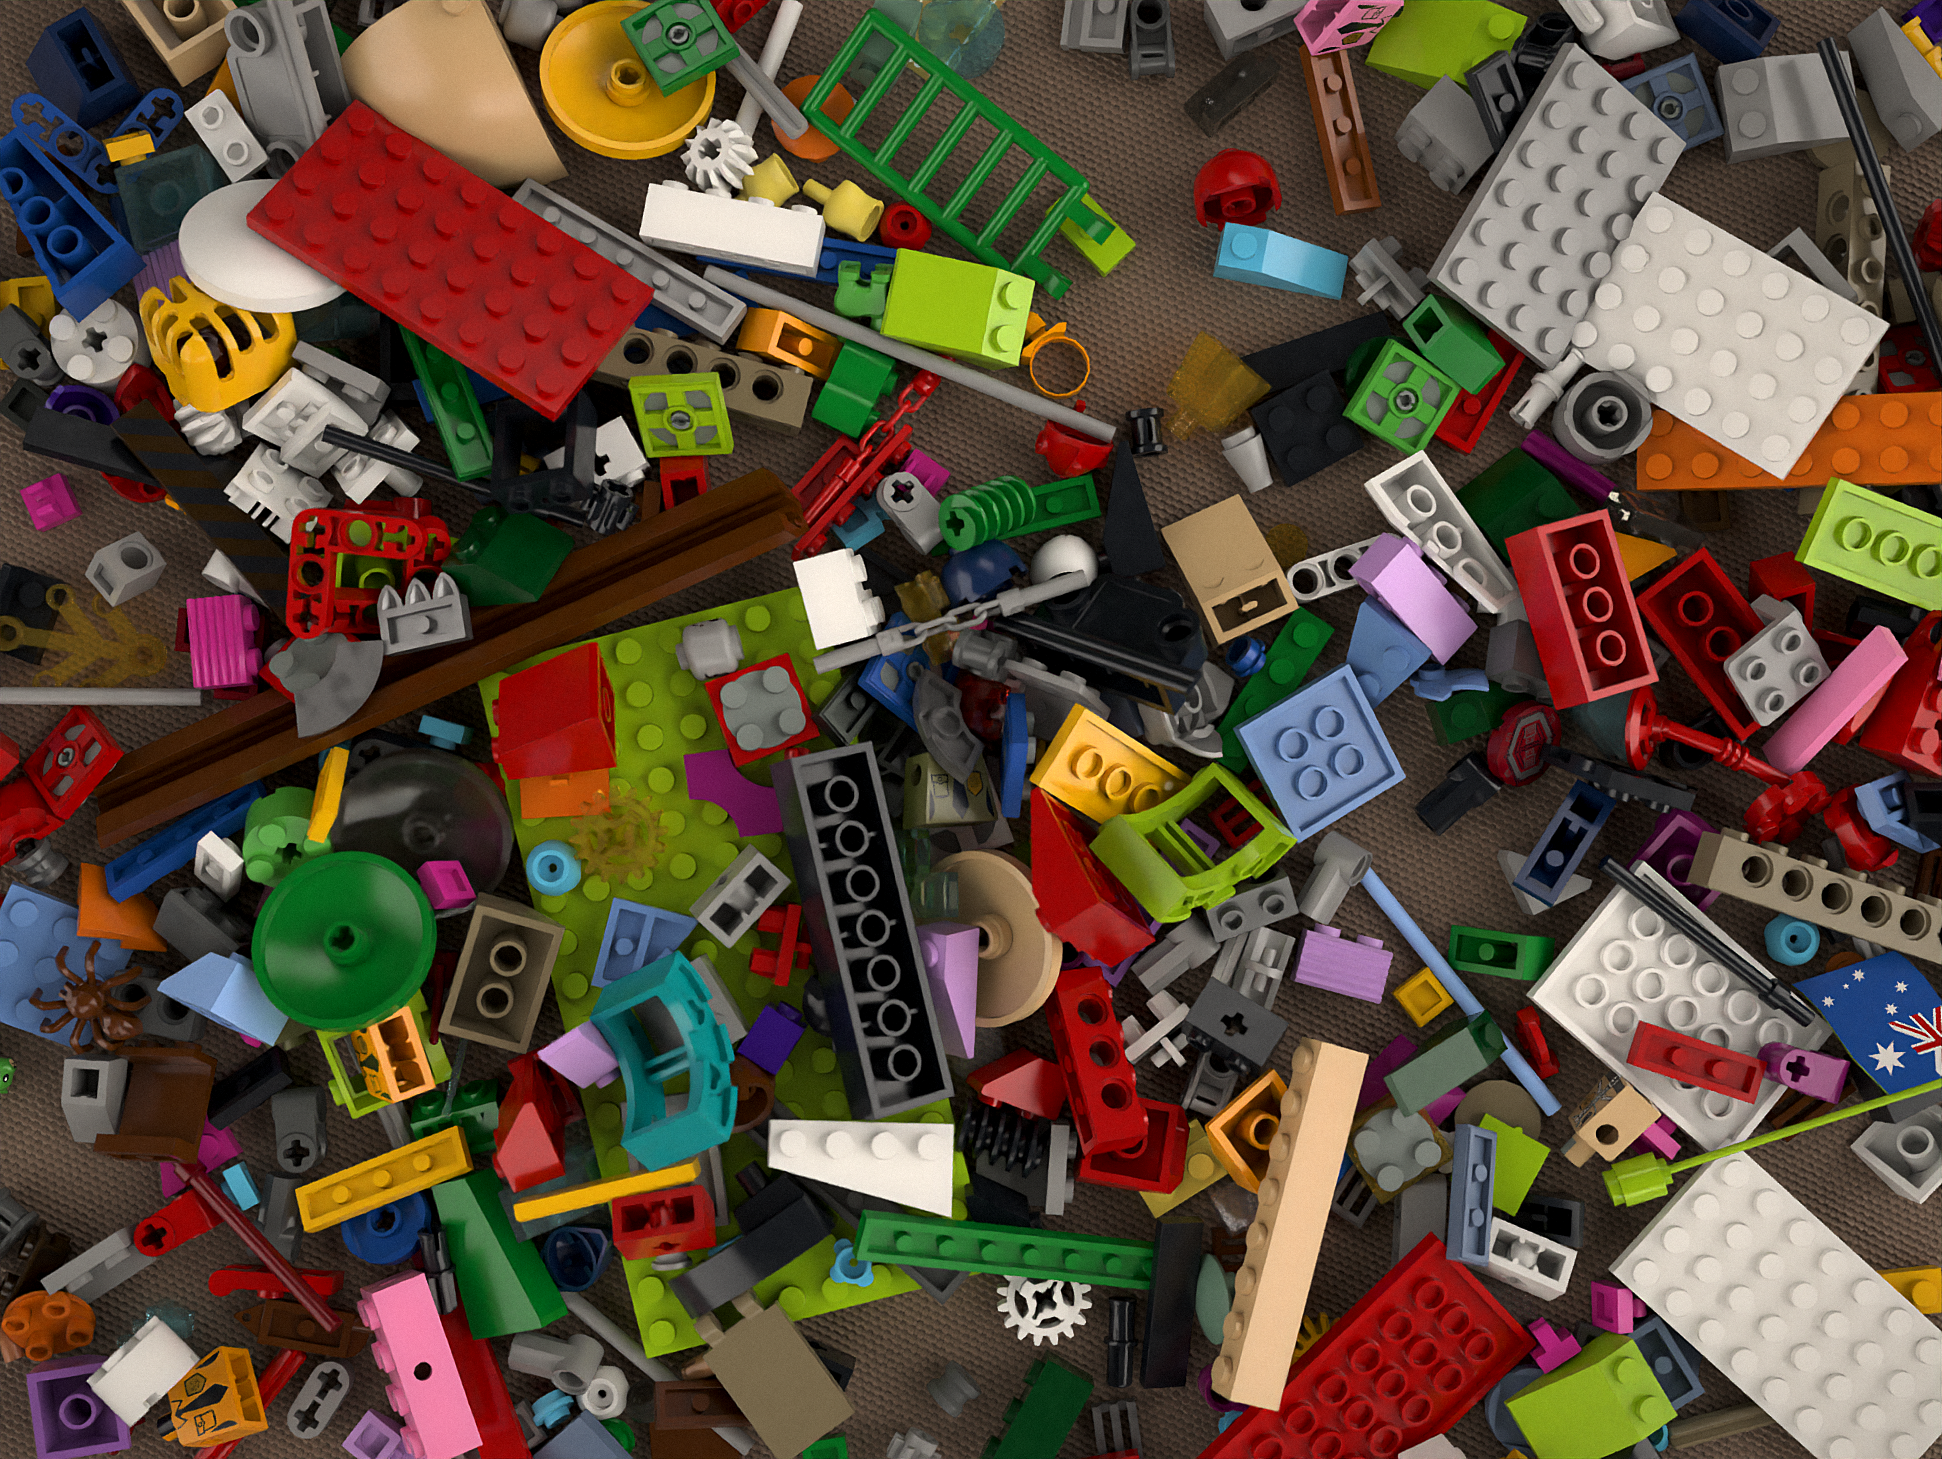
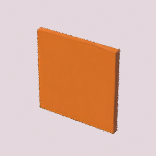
M609 768L519 779L522 819L612 814Z

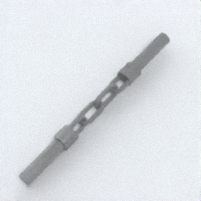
M1083 569L1020 590L1017 587L997 593V599L983 604L970 603L952 609L945 616L925 623L912 622L875 633L876 637L813 657V661L819 675L880 654L884 657L924 642L926 637L947 630L961 631L964 628L979 625L987 617L999 613L1006 617L1023 611L1026 606L1087 587L1088 582ZM975 609L974 615L977 617L976 619L957 624L955 615ZM943 623H944V625H941V626H938V627H935V628H932V629L927 630L928 628H931V627H934V626H937V625H940V624H943ZM915 629L914 634L917 638L904 642L901 633Z

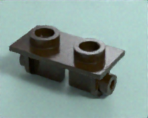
M43 1221L35 1235L31 1233L26 1235L17 1254V1258L22 1261L16 1273L8 1272L0 1285V1299H2L0 1316L3 1317L7 1306L16 1298L26 1293L46 1290L40 1281L43 1278L38 1277L40 1272L50 1275L62 1267L72 1249L69 1245L71 1237L61 1232H55L53 1237L46 1235V1222Z

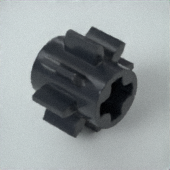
M604 479L601 485L593 483V498L581 501L579 508L588 511L586 523L592 529L603 534L613 535L617 533L618 528L627 531L629 524L632 525L639 505L630 502L633 497V491L627 485L617 480Z

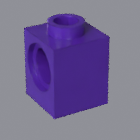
M783 1000L778 1005L770 1001L764 1007L737 1052L773 1075H776L808 1027L806 1023L801 1021L804 1014Z

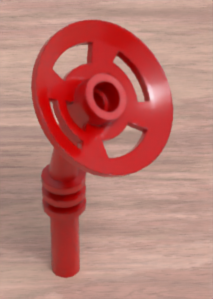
M1649 684L1633 690L1625 723V750L1628 764L1632 770H1644L1654 754L1657 741L1665 742L1667 738L1712 754L1713 760L1721 762L1722 765L1730 767L1734 771L1741 769L1771 786L1777 784L1781 790L1788 786L1790 782L1788 776L1790 775L1750 755L1747 747L1741 746L1735 741L1732 742V739L1728 737L1719 739L1668 720L1666 715H1660L1657 699ZM1644 704H1646L1647 708L1644 714H1642Z

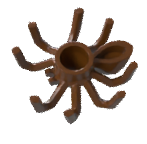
M97 940L92 942L85 953L87 979L84 981L66 967L64 960L69 953L68 946H62L56 955L55 963L58 971L76 984L74 986L69 981L65 982L63 987L66 990L61 989L58 994L64 1000L49 1002L39 1000L43 994L39 987L35 989L29 998V1003L40 1010L46 1011L68 1008L69 1010L53 1024L51 1019L45 1017L39 1027L42 1033H55L73 1018H78L69 1038L71 1047L78 1055L95 1048L91 1043L82 1046L79 1044V1038L86 1021L90 1022L94 1041L100 1047L113 1051L124 1045L126 1039L143 1033V1023L136 1015L129 1011L138 1010L152 1001L149 995L135 1002H122L111 996L110 988L127 983L141 975L143 968L135 966L124 974L104 982L96 979L94 957L101 946V943ZM99 1021L107 1036L115 1040L109 1042L102 1037Z

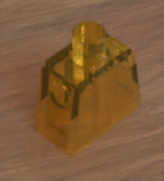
M1201 330L1166 388V394L1179 404L1180 407L1165 426L1183 441H1186L1199 424L1210 432L1219 433L1264 396L1272 386L1212 333Z

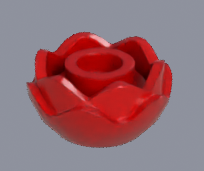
M900 200L890 204L883 211L878 222V233L886 248H905L920 251L931 237L932 222L908 202ZM903 223H907L909 225V228L903 230L901 229V225Z

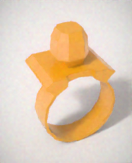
M1030 311L1024 341L1025 343L1028 341L1031 343L1023 349L1020 364L1029 365L1032 383L1042 395L1052 399H1067L1078 394L1085 386L1090 372L1089 357L1085 349L1076 340L1065 337L1067 322H1060L1046 332L1047 324L1038 314ZM1064 342L1072 345L1082 353L1086 361L1087 374L1085 380L1077 389L1067 394H1054L1044 390L1037 383L1032 373V363L1035 354L1049 343Z

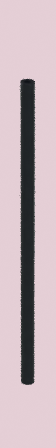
M1834 36L1828 37L1816 43L1942 387V331Z

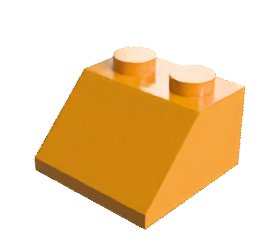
M1269 1068L1204 1125L1212 1152L1235 1183L1257 1195L1260 1183L1266 1178L1270 1162L1269 1146L1272 1138L1277 1134L1282 1116L1280 1110L1281 1100L1284 1093L1288 1090V1087L1273 1068Z

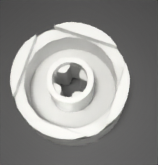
M110 298L80 323L65 308L59 315L53 317L50 322L51 349L57 364L70 377L93 388L115 392L120 379L132 364L137 363L149 368L152 362L141 316Z
M154 1316L86 1382L131 1427L201 1358L164 1321H160Z

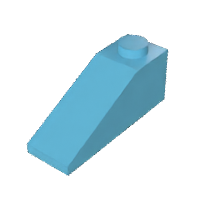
M1226 222L1220 235L1213 277L1340 300L1349 256L1268 229Z

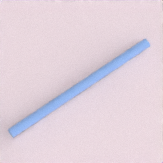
M1369 867L1360 883L1467 1016L1485 1010L1372 868ZM1502 1032L1503 1040L1508 1049L1500 1057L1547 1116H1551L1562 1105Z

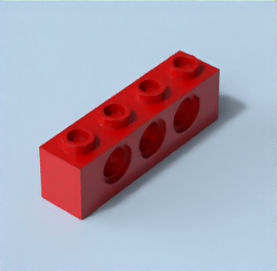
M1101 966L1060 971L1051 994L1043 1003L1084 1156L1133 1148L1148 1135V1115L1146 1109L1138 1100L1135 1089V1069L1127 1061L1123 1047V1027L1115 1019L1111 1004L1113 999L1112 988L1109 981L1104 979ZM1078 1011L1086 1013L1091 1019L1092 1024L1084 1022L1080 1018ZM1089 1052L1097 1054L1101 1058L1103 1066L1093 1062ZM1101 1094L1107 1095L1112 1099L1115 1109L1108 1107L1103 1102Z

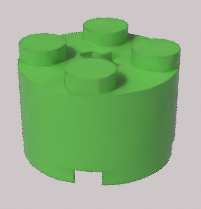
M282 787L276 789L275 794L263 799L261 796L252 803L246 816L242 849L246 873L252 881L275 888L288 874L301 865L320 856L336 853L337 818H335L324 843L308 839L307 830L315 796L314 791L301 787Z

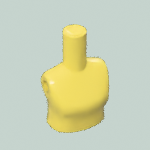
M773 153L761 164L751 167L754 175H745L741 179L743 189H739L740 194L733 199L748 202L749 197H761L775 203L774 207L780 208L788 198L798 193L800 189L785 163L777 154Z
M813 179L807 180L803 186L802 192L804 195L824 205L822 216L825 225L838 232L849 234L860 242H865L871 236L884 211L882 201L870 197L849 180L843 181L834 190Z

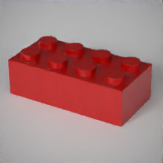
M1607 509L1535 527L1504 539L1556 710L1588 703L1659 681Z

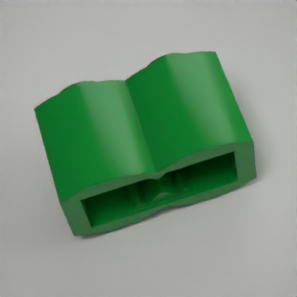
M847 339L835 362L830 377L811 414L812 420L840 434L844 433L847 437L860 443L864 434L881 418L882 413L876 411V408L882 396L890 398L899 381L900 374L895 372L896 360L865 345Z

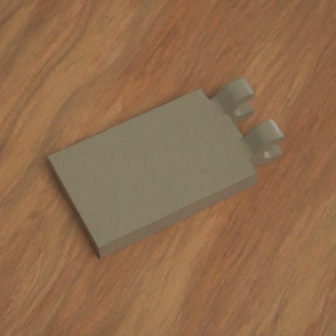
M751 1287L731 1299L736 1309L744 1317L727 1330L713 1310L696 1319L697 1322L693 1326L701 1338L711 1346L703 1353L702 1358L775 1458L793 1459L854 1414L856 1407L777 1299L765 1307Z

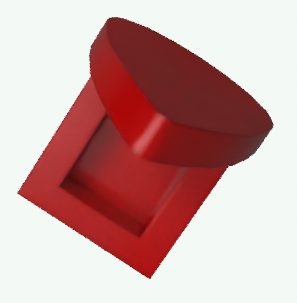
M137 363L132 364L117 385L114 395V404L119 411L123 410L125 414L147 398L174 430L180 429V423L174 418L176 410L161 378L146 366Z

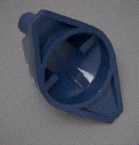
M577 1223L560 1227L550 1234L540 1253V1257L559 1292L583 1291L603 1275L617 1251V1247L613 1244V1224L608 1226V1224Z

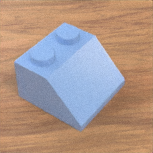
M210 952L162 981L157 989L217 1024L270 1046H274L289 1019L288 1016L269 1001L262 991L254 972L253 962L235 952L231 953L229 959Z

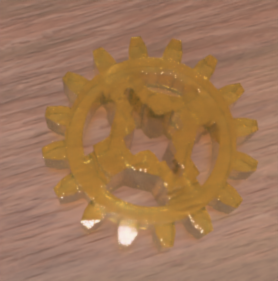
M613 785L607 798L601 790L595 791L592 794L595 805L583 801L578 807L585 816L573 817L570 821L571 825L579 828V833L571 835L569 843L580 844L581 849L573 856L574 859L587 858L589 864L585 872L590 874L596 868L602 870L601 881L605 883L612 874H617L620 884L627 882L629 872H632L638 880L643 878L645 875L643 864L654 869L659 861L653 855V852L664 853L667 845L659 841L658 837L667 834L669 828L668 826L657 825L656 822L664 814L663 810L658 809L651 812L648 806L651 804L653 797L648 795L641 801L637 800V788L631 787L624 796L621 795L618 785ZM614 805L630 808L625 814L614 815L608 810H604V808ZM642 819L648 830L647 845L645 844L646 841L640 837L639 823ZM630 820L631 823L626 828L627 832L624 835L625 840L615 843L608 849L607 845L612 841L611 837L614 834L612 829H617L620 825L623 826ZM590 827L597 832L598 847L594 849L591 843ZM625 855L630 860L634 859L628 863L608 861L611 856Z

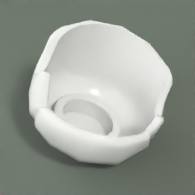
M1071 534L1067 536L1060 535L1043 544L1034 554L1029 577L1032 584L1036 585L1048 581L1057 574L1083 569L1089 586L1098 576L1099 563L1093 547L1081 537Z

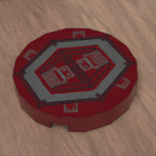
M1534 700L1521 701L1508 709L1500 718L1504 720V723L1499 731L1494 729L1489 737L1487 760L1490 771L1501 781L1515 787L1531 784L1540 778L1551 765L1538 759L1544 742L1560 746L1562 729L1559 716L1553 708Z

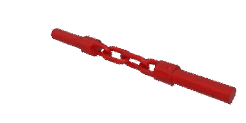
M937 355L952 362H955L957 360L946 355ZM921 369L898 397L899 408L888 421L878 420L872 425L860 440L859 448L861 452L854 460L845 457L841 461L840 467L835 468V472L829 482L804 509L802 513L809 529L862 473L863 469L860 464L866 457H876L893 439L895 435L893 425L904 413L917 411L940 385L942 376ZM913 389L921 397L910 407L911 400L904 402V399ZM883 426L881 432H888V435L872 451L873 445L868 444L866 446V443Z

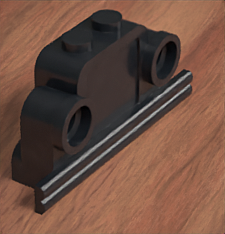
M1063 572L1051 577L1049 580L1072 572ZM1115 573L1101 574L1087 587L1042 601L1033 615L1020 611L1004 617L1001 613L993 624L996 631L1016 637L1024 656L1046 665L1048 672L1060 675L1062 670L1071 672L1084 678L1087 681L1085 685L1176 716L1186 701V697L1189 696L1202 677L1199 670L1208 656V649L1203 637V628L1199 616L1194 611L1185 608L1184 598L1177 591L1168 587L1159 588L1143 583L1134 576L1124 577Z

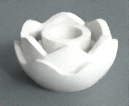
M599 1365L587 1392L583 1395H576V1400L582 1411L587 1408L597 1420L615 1418L623 1412L629 1403L631 1388L621 1369L615 1366ZM600 1390L606 1391L605 1397L599 1395Z

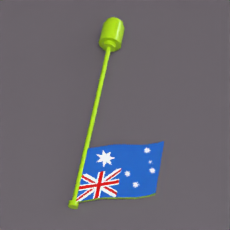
M1895 950L1791 984L1794 989L1800 992L1821 1013L1851 1058L1887 1095L1667 1165L1664 1157L1656 1159L1652 1151L1611 1164L1610 1170L1601 1173L1614 1207L1621 1204L1630 1207L1667 1195L1666 1185L1673 1183L1672 1173L1942 1087V1000L1925 976Z

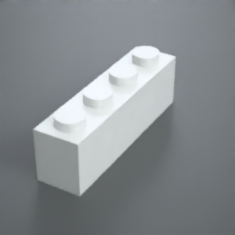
M664 180L662 185L649 183L639 233L646 246L816 278L826 226L823 216L817 215L818 211L814 208L804 205H792L791 210L774 207L775 203L761 197H749L748 202L731 199L732 195L730 193L713 188L706 189L705 193L689 191L687 185L671 180Z

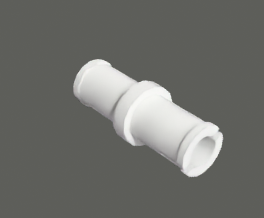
M1568 345L1553 370L1545 369L1543 373L1538 372L1531 379L1532 386L1515 407L1509 411V415L1519 425L1522 426L1524 424L1526 429H1531L1552 401L1557 402L1564 395L1563 388L1580 367L1584 366L1585 362L1583 360L1585 357L1577 349L1573 348L1571 350V346Z

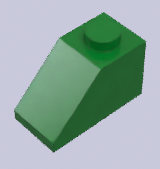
M1451 925L1447 963L1452 969L1519 980L1538 981L1553 963L1555 938Z

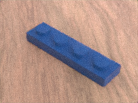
M258 779L211 800L105 865L108 893L118 903H121L132 895L143 892L150 884L171 871L179 870L189 860L196 857L197 843L210 831L222 840L245 827L247 812L252 803L261 796L262 799L267 797L263 782Z

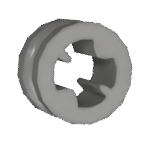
M687 1251L656 1256V1259L651 1264L654 1270H675L689 1267L693 1263L692 1258L688 1257Z

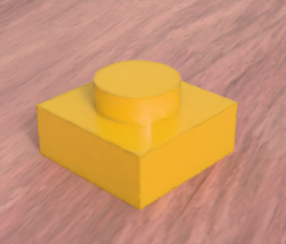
M146 130L102 140L107 158L111 162L119 160L121 167L147 161V153L155 152L150 133Z

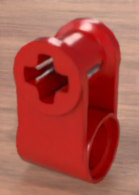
M193 1188L172 1200L170 1205L139 1223L134 1231V1243L142 1254L148 1257H157L178 1247L189 1239L193 1240L223 1223L224 1220ZM164 1227L167 1235L162 1239L156 1240L153 1233L159 1228Z

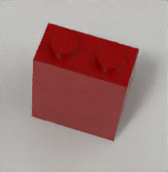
M598 642L584 644L499 680V699L492 700V714L494 723L498 726V736L492 737L491 747L494 762L502 764L508 780L617 767L615 691Z

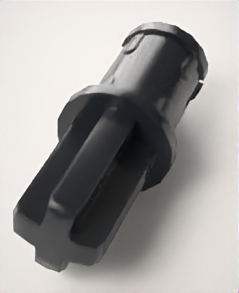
M432 1224L430 1225L431 1233H428L426 1226L417 1231L424 1265L420 1272L425 1274L438 1315H447L457 1308L452 1274L456 1270V1264L450 1260L446 1225Z
M1126 1296L1109 1297L1108 1336L1104 1337V1343L1108 1345L1106 1382L1111 1387L1125 1388L1132 1384L1134 1346H1137L1139 1341L1134 1337L1137 1299Z

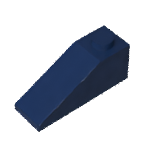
M1577 779L1512 885L1552 908L1605 824L1617 801Z

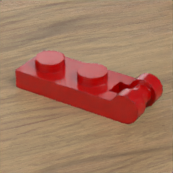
M230 1264L212 1273L208 1280L210 1292L219 1297L226 1296L238 1289L257 1290V1297L268 1299L283 1298L285 1292L290 1293L266 1265ZM293 1267L324 1301L328 1300V1295H333L343 1289L345 1271Z

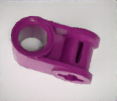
M1774 1041L1765 1044L1757 1054V1059L1768 1062L1763 1076L1767 1080L1786 1085L1798 1090L1800 1093L1838 1105L1851 1062L1811 1049L1807 1051Z

